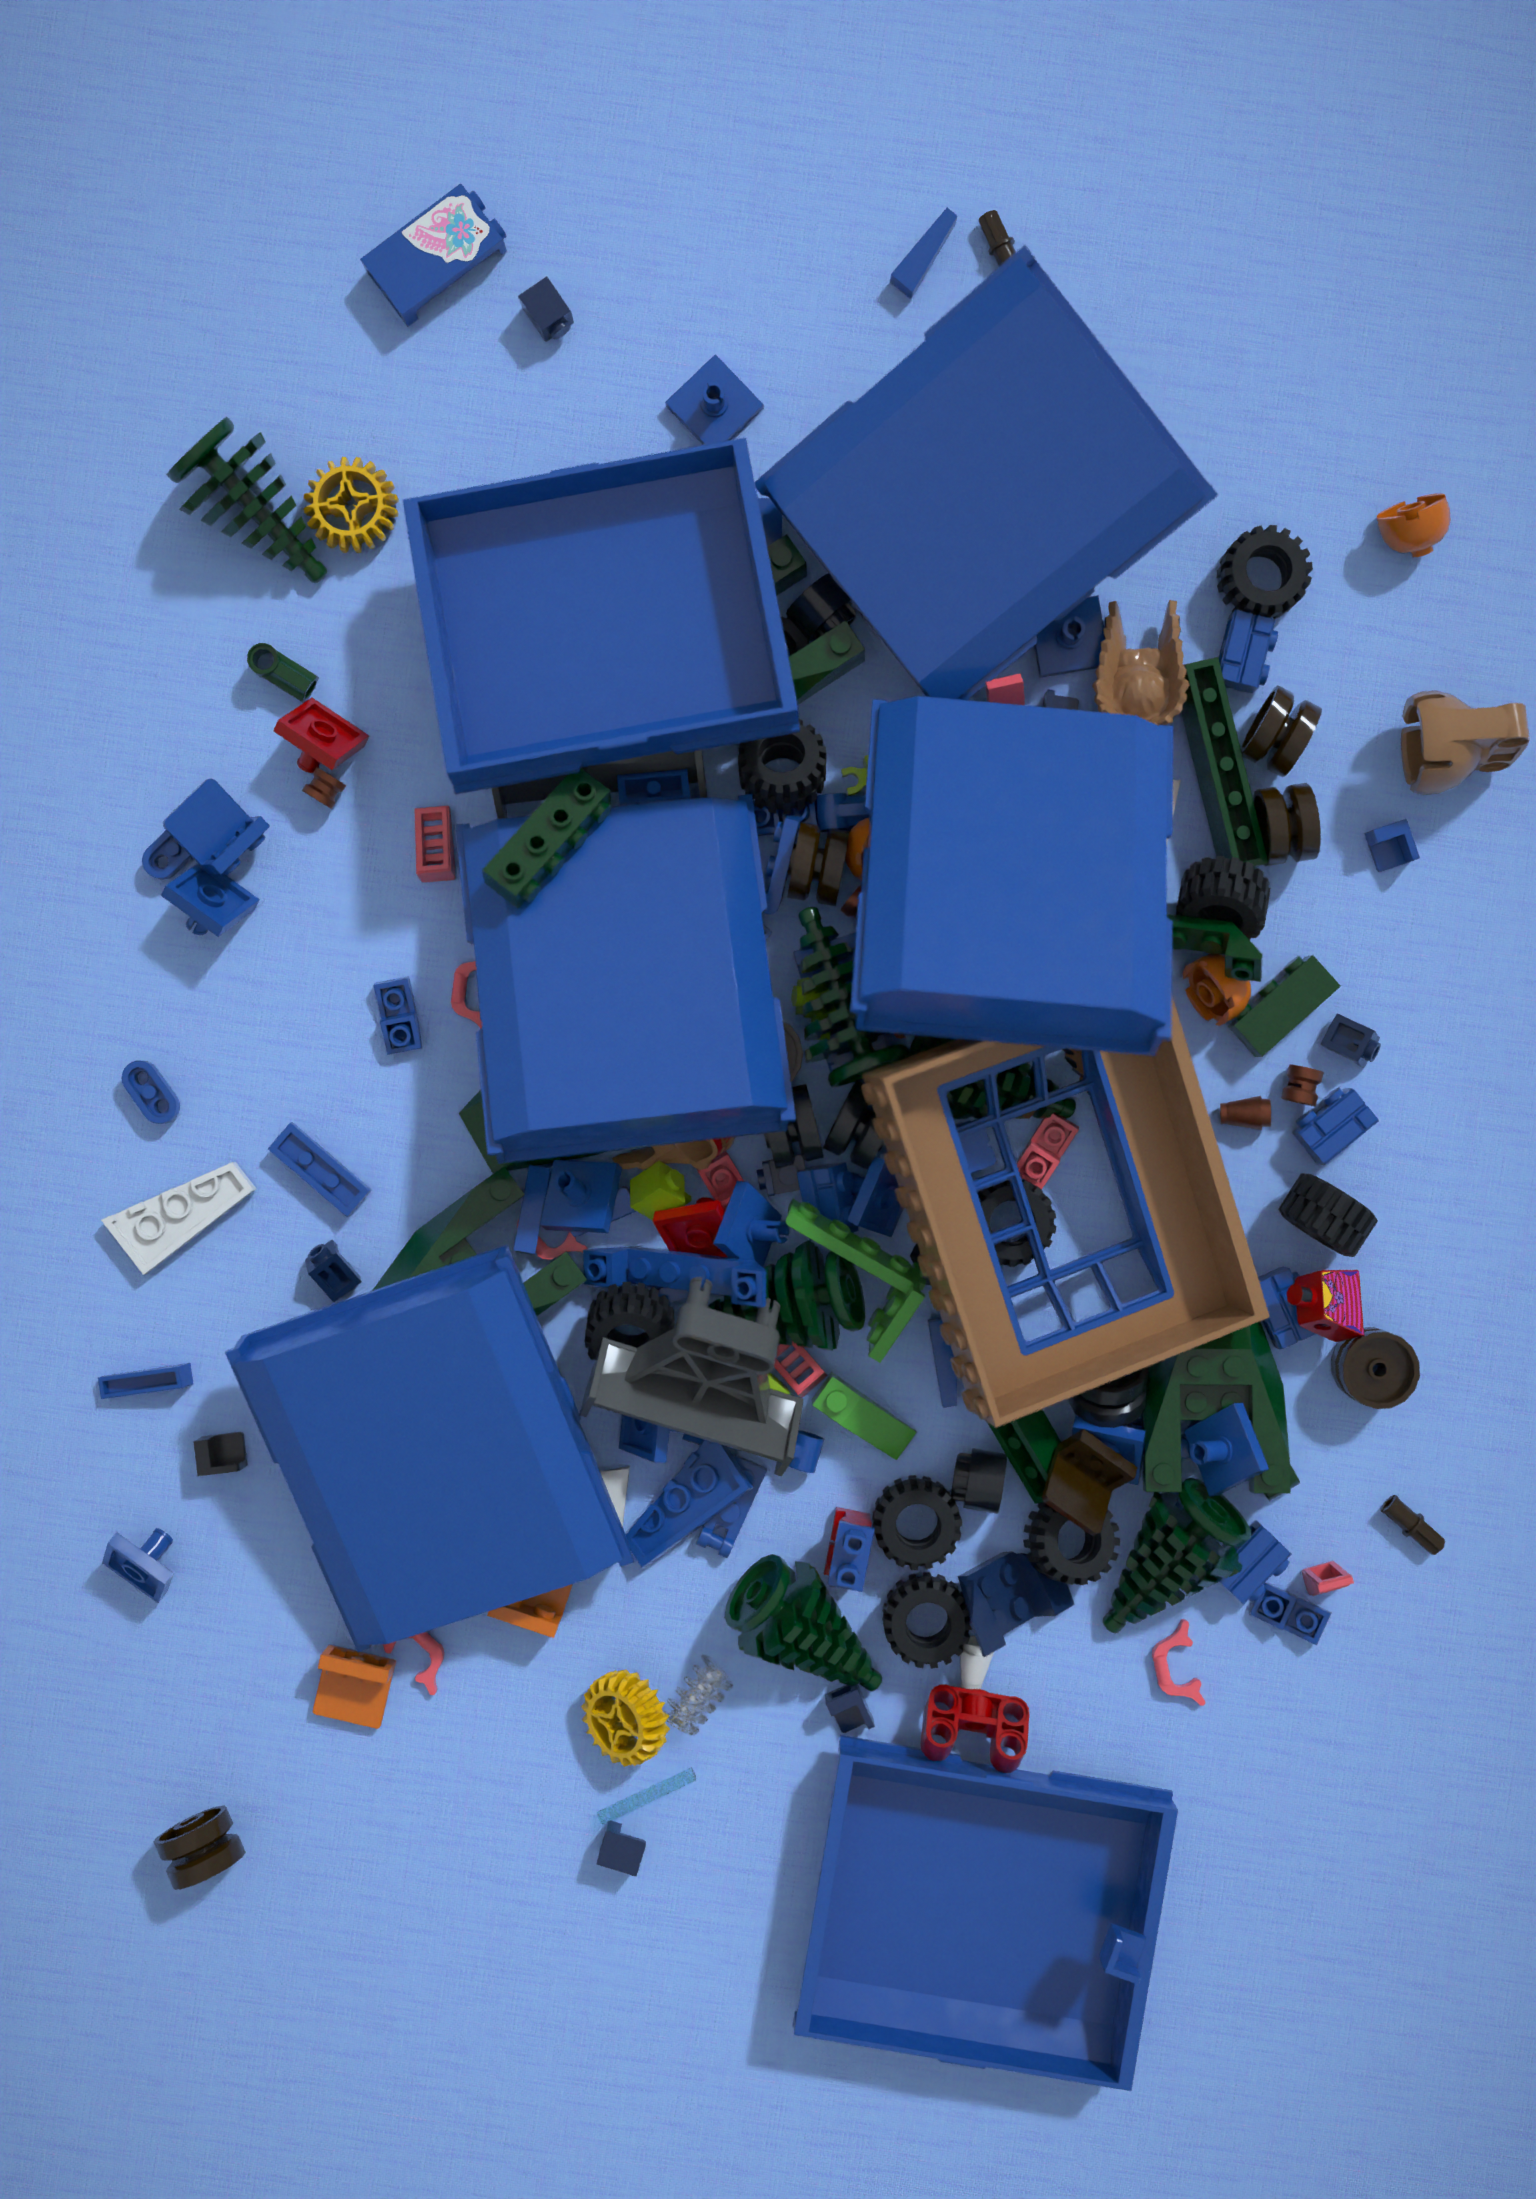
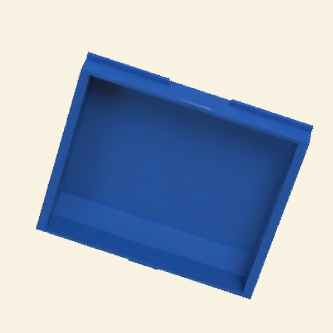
M1026 245L1022 246L924 333L925 341L855 403L847 400L755 481L757 491L761 496H768L834 581L852 599L853 605L926 697L968 700L986 685L985 681L994 679L1037 644V634L1053 621L1058 622L1092 595L1095 592L1094 588L1108 576L1115 579L1118 578L1218 496L1215 489L1203 477L1039 265Z
M746 437L602 464L590 463L552 470L547 474L402 500L446 774L453 785L455 795L577 773L581 767L669 751L681 754L800 732L798 705Z
M915 696L891 702L872 699L865 810L870 813L868 847L864 849L862 892L859 893L851 1002V1013H856L855 1029L1155 1056L1162 1040L1170 1041L1172 1038V921L1166 917L1167 839L1171 838L1173 834V726H1158L1136 715L925 696Z
M752 794L738 795V800L707 797L612 807L609 815L603 822L599 824L595 822L587 831L589 833L588 837L581 847L577 850L572 848L564 857L565 862L562 868L554 876L549 874L541 883L542 887L538 895L529 903L525 901L519 909L485 884L482 869L530 816L496 819L474 827H470V823L455 824L466 939L468 943L474 945L477 970L476 982L482 1028L476 1032L488 1156L496 1155L498 1164L774 1133L787 1131L788 1122L796 1121L780 999L772 995L762 920V914L767 911V902Z
M508 1245L242 1335L234 1348L225 1352L273 1463L279 1464L313 1541L311 1548L357 1652L369 1649L372 1645L390 1644L587 1580L619 1562L620 1567L634 1563L630 1544L580 1424L581 1416H579V1411L565 1378L560 1375Z
M840 1735L838 1746L839 1762L798 2009L794 2011L792 2023L794 2035L935 2058L944 2063L980 2069L989 2067L1132 2091L1178 1809L1172 1800L1173 1791L1054 1770L1050 1774L1019 1769L1011 1773H1002L996 1770L993 1765L961 1760L958 1754L950 1753L942 1761H933L923 1754L921 1748ZM1110 1923L1145 1935L1146 1943L1137 1965L1141 1976L1139 1984L1104 1972L1099 1954Z

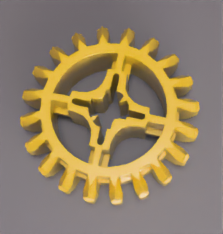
M346 457L341 458L340 467H336L333 461H328L329 472L325 474L321 469L316 471L320 478L319 482L308 480L309 487L314 490V492L304 494V499L310 503V505L303 509L304 513L311 517L307 522L308 526L311 529H317L315 536L320 541L327 538L326 544L331 549L339 543L340 550L343 553H347L352 544L355 552L361 553L362 543L364 542L370 549H374L375 544L372 539L377 536L379 540L385 541L386 536L382 529L394 530V524L388 518L398 517L399 514L397 509L391 507L399 502L397 495L391 493L395 489L392 481H385L387 474L382 469L376 471V466L373 462L369 461L363 467V461L360 457H356L353 460L352 466H350ZM353 480L370 484L376 489L377 495L369 496L368 493L357 492ZM340 484L339 493L334 497L328 498L331 491ZM351 495L357 502V506L354 505L355 509L351 510L352 516L345 507V505L349 506L347 502L351 500ZM375 512L372 519L362 527L364 516ZM326 515H334L335 518L344 517L349 525V530H340L328 523Z
M625 1669L606 1673L590 1685V1688L584 1694L585 1702L581 1706L586 1712L581 1720L588 1724L589 1728L586 1733L593 1736V1746L599 1745L602 1756L610 1755L612 1763L621 1762L624 1767L632 1764L634 1766L640 1765L656 1756L657 1752L661 1750L660 1748L667 1741L665 1736L670 1730L665 1724L669 1715L662 1710L665 1702L659 1701L656 1696L658 1689L651 1690L649 1688V1679L640 1680L638 1672L629 1673Z

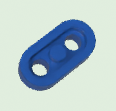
M165 830L145 850L142 857V865L147 874L164 880L173 877L192 857ZM162 856L168 858V865L165 868H160L158 865V861Z
M139 1060L129 1063L124 1068L121 1077L122 1084L143 1115L150 1122L156 1124H165L173 1121L179 1114L180 1102L156 1066L148 1061ZM141 1072H145L148 1076L147 1082L143 1085L138 1081V1075ZM161 1100H165L168 1104V1108L164 1113L158 1109V1103Z

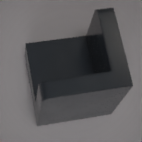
M243 1432L202 1436L193 1441L198 1476L237 1472L247 1466Z

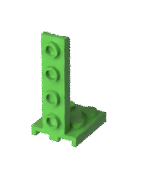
M792 1199L786 1216V1224L789 1227L891 1285L886 1296L888 1302L883 1309L878 1307L868 1322V1326L871 1327L866 1339L869 1342L868 1356L881 1363L925 1298V1294L921 1291L926 1286V1279L922 1278L923 1274L919 1264L914 1262L911 1266L902 1256H892L881 1250L879 1244L868 1237L861 1238L850 1232L849 1227L843 1222L836 1219L831 1221L824 1217L812 1204L808 1202L800 1203Z

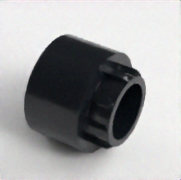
M829 573L809 586L786 611L787 617L809 641L821 637L845 620L850 626L856 619V611L851 607L852 599L841 589Z
M972 1448L971 1454L959 1453L956 1457L951 1497L953 1500L962 1501L963 1508L998 1514L1006 1473V1454Z

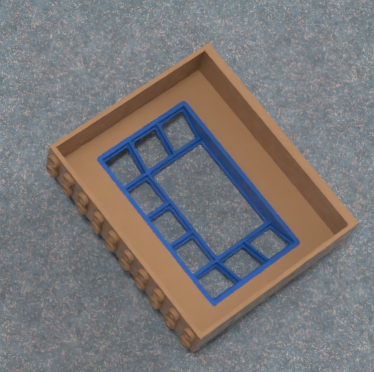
M1173 996L1172 1038L1170 1041L1162 1040L1155 1056L1081 1049L1084 1078L1051 1092H1048L1045 1056L1064 1049L1060 1047L956 1039L862 1074L865 1084H862L864 1098L868 1105H873L876 1119H873L875 1132L880 1140L884 1139L888 1153L884 1154L885 1163L889 1172L892 1175L895 1174L899 1185L895 1189L896 1197L900 1206L907 1210L910 1222L906 1224L911 1240L918 1244L921 1256L918 1257V1264L922 1274L925 1277H929L932 1290L929 1291V1298L934 1309L940 1311L943 1324H940V1331L945 1343L951 1345L954 1357L951 1358V1365L957 1378L962 1379L965 1391L961 1392L963 1402L969 1412H973L981 1420L984 1419L994 1427L1001 1426L1270 1317ZM1032 1061L1036 1096L1000 1110L996 1074ZM984 1079L988 1114L956 1127L947 1101V1092ZM1088 1091L1131 1228L1132 1237L1050 1269L1004 1123L1007 1120ZM992 1127L1004 1168L973 1180L960 1138ZM1009 1180L1021 1221L990 1234L977 1192ZM1026 1233L1038 1274L1007 1286L994 1245ZM1137 1249L1157 1287V1291L1127 1303H1122L1103 1267V1262ZM1090 1267L1110 1309L1079 1322H1074L1056 1287L1055 1281ZM1043 1286L1062 1324V1328L1031 1341H1026L1022 1335L1011 1298Z

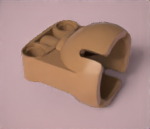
M1422 691L1410 696L1406 700L1402 718L1406 724L1419 722L1420 726L1405 727L1401 731V758L1404 777L1407 784L1411 785L1410 790L1421 795L1439 794L1458 786L1475 770L1495 772L1508 768L1523 753L1530 740L1526 706L1522 703H1508L1497 707L1471 709L1454 695L1440 691Z

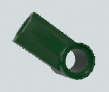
M267 643L253 645L248 651L247 663L260 678L269 681L302 703L310 697L319 679L317 675L286 657ZM264 654H272L274 657L272 666L268 669H259V658Z

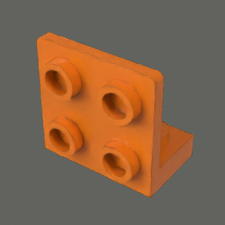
M573 1584L488 1611L487 1616L554 1638Z
M328 1645L320 1655L318 1669H322L313 1713L375 1729L380 1728L396 1660Z

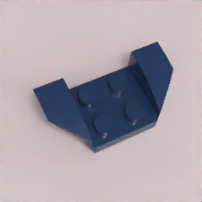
M1013 1551L1002 1552L959 1575V1583L970 1616V1626L976 1636L982 1656L986 1657L1005 1646L1006 1643L1003 1635L1033 1617L1056 1616L1075 1605L1067 1583L1047 1578L1046 1574L1039 1573L1034 1568L1036 1563L1030 1562L1026 1554L1014 1553Z

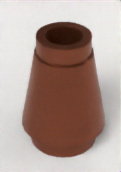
M1261 1096L1220 1103L1221 1124L1262 1130V1127H1271L1270 1099H1262Z

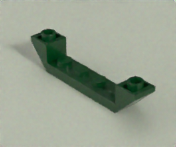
M1166 914V917L1172 921V949L1201 951L1208 954H1225L1226 977L1239 981L1261 982L1263 954L1233 922Z

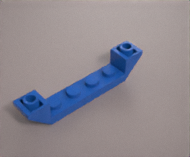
M643 1247L583 1250V1271L587 1279L584 1285L609 1287L613 1284L621 1286L623 1282H631V1284H638L639 1282L647 1286L689 1291L690 1280L695 1277H702L700 1289L704 1287V1282L708 1279L713 1285L710 1294L731 1296L732 1304L756 1307L766 1306V1270L754 1260Z

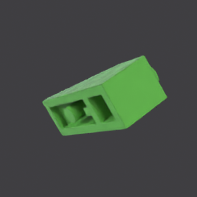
M832 1371L812 1398V1405L895 1460L900 1457L916 1434L913 1428Z

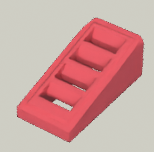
M450 807L415 808L417 876L421 882L425 883L455 880V858ZM442 820V825L424 827V821ZM443 835L442 839H425V836ZM443 849V853L427 854L426 851ZM439 863H443V864H441V865H430V866H428V864H439Z
M793 1341L792 1346L795 1350L783 1361L779 1362L777 1358L791 1346L780 1344L777 1349L774 1367L797 1395L802 1398L825 1379L827 1374L804 1347L797 1346ZM802 1356L804 1361L789 1373L786 1369ZM811 1367L814 1372L798 1384L796 1379Z
M1334 1561L1304 1568L1301 1571L1307 1593L1313 1596L1341 1589L1354 1583L1353 1577Z

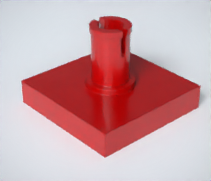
M310 698L280 718L273 730L302 750L300 758L297 760V765L308 773H313L316 767L319 768L320 763L330 770H334L365 747L369 738L368 734L314 698Z
M702 1197L693 1205L655 1211L652 1222L669 1251L727 1257L714 1244L725 1214V1210L719 1200Z

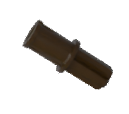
M991 210L979 218V224L990 246L988 252L991 256L994 255L1000 267L1016 253L1013 247L1015 240L1013 237L1008 236L998 212Z
M1392 1495L1384 1502L1380 1511L1383 1514L1385 1513L1403 1529L1402 1534L1404 1536H1411L1431 1555H1436L1444 1548L1445 1539L1424 1521V1516L1421 1513L1416 1514L1397 1495Z

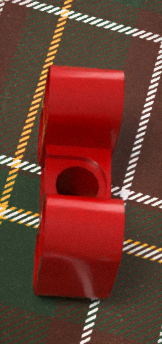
M940 1684L931 1690L924 1708L921 1750L928 1759L942 1761L950 1755L959 1730L984 1733L987 1738H991L990 1762L993 1767L1002 1773H1011L1019 1767L1027 1750L1029 1707L1025 1701L1016 1696H1006L989 1693L981 1689H966ZM942 1702L948 1706L949 1710H941L936 1707L935 1703ZM1004 1714L1013 1715L1018 1722L1008 1721ZM931 1736H942L945 1739L946 1743H937L932 1739ZM1001 1747L1011 1748L1016 1755L1009 1756L1005 1754Z

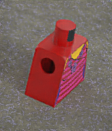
M1358 1270L1316 1271L1298 1276L1295 1284L1289 1287L1287 1301L1297 1307V1322L1300 1327L1333 1342L1364 1336L1360 1274Z

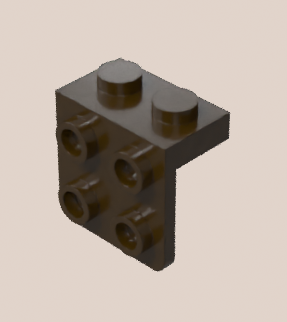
M1082 1429L1057 1444L1042 1493V1499L1047 1505L1081 1529L1095 1536L1102 1530L1112 1491L1135 1479L1138 1467L1098 1440L1094 1435Z

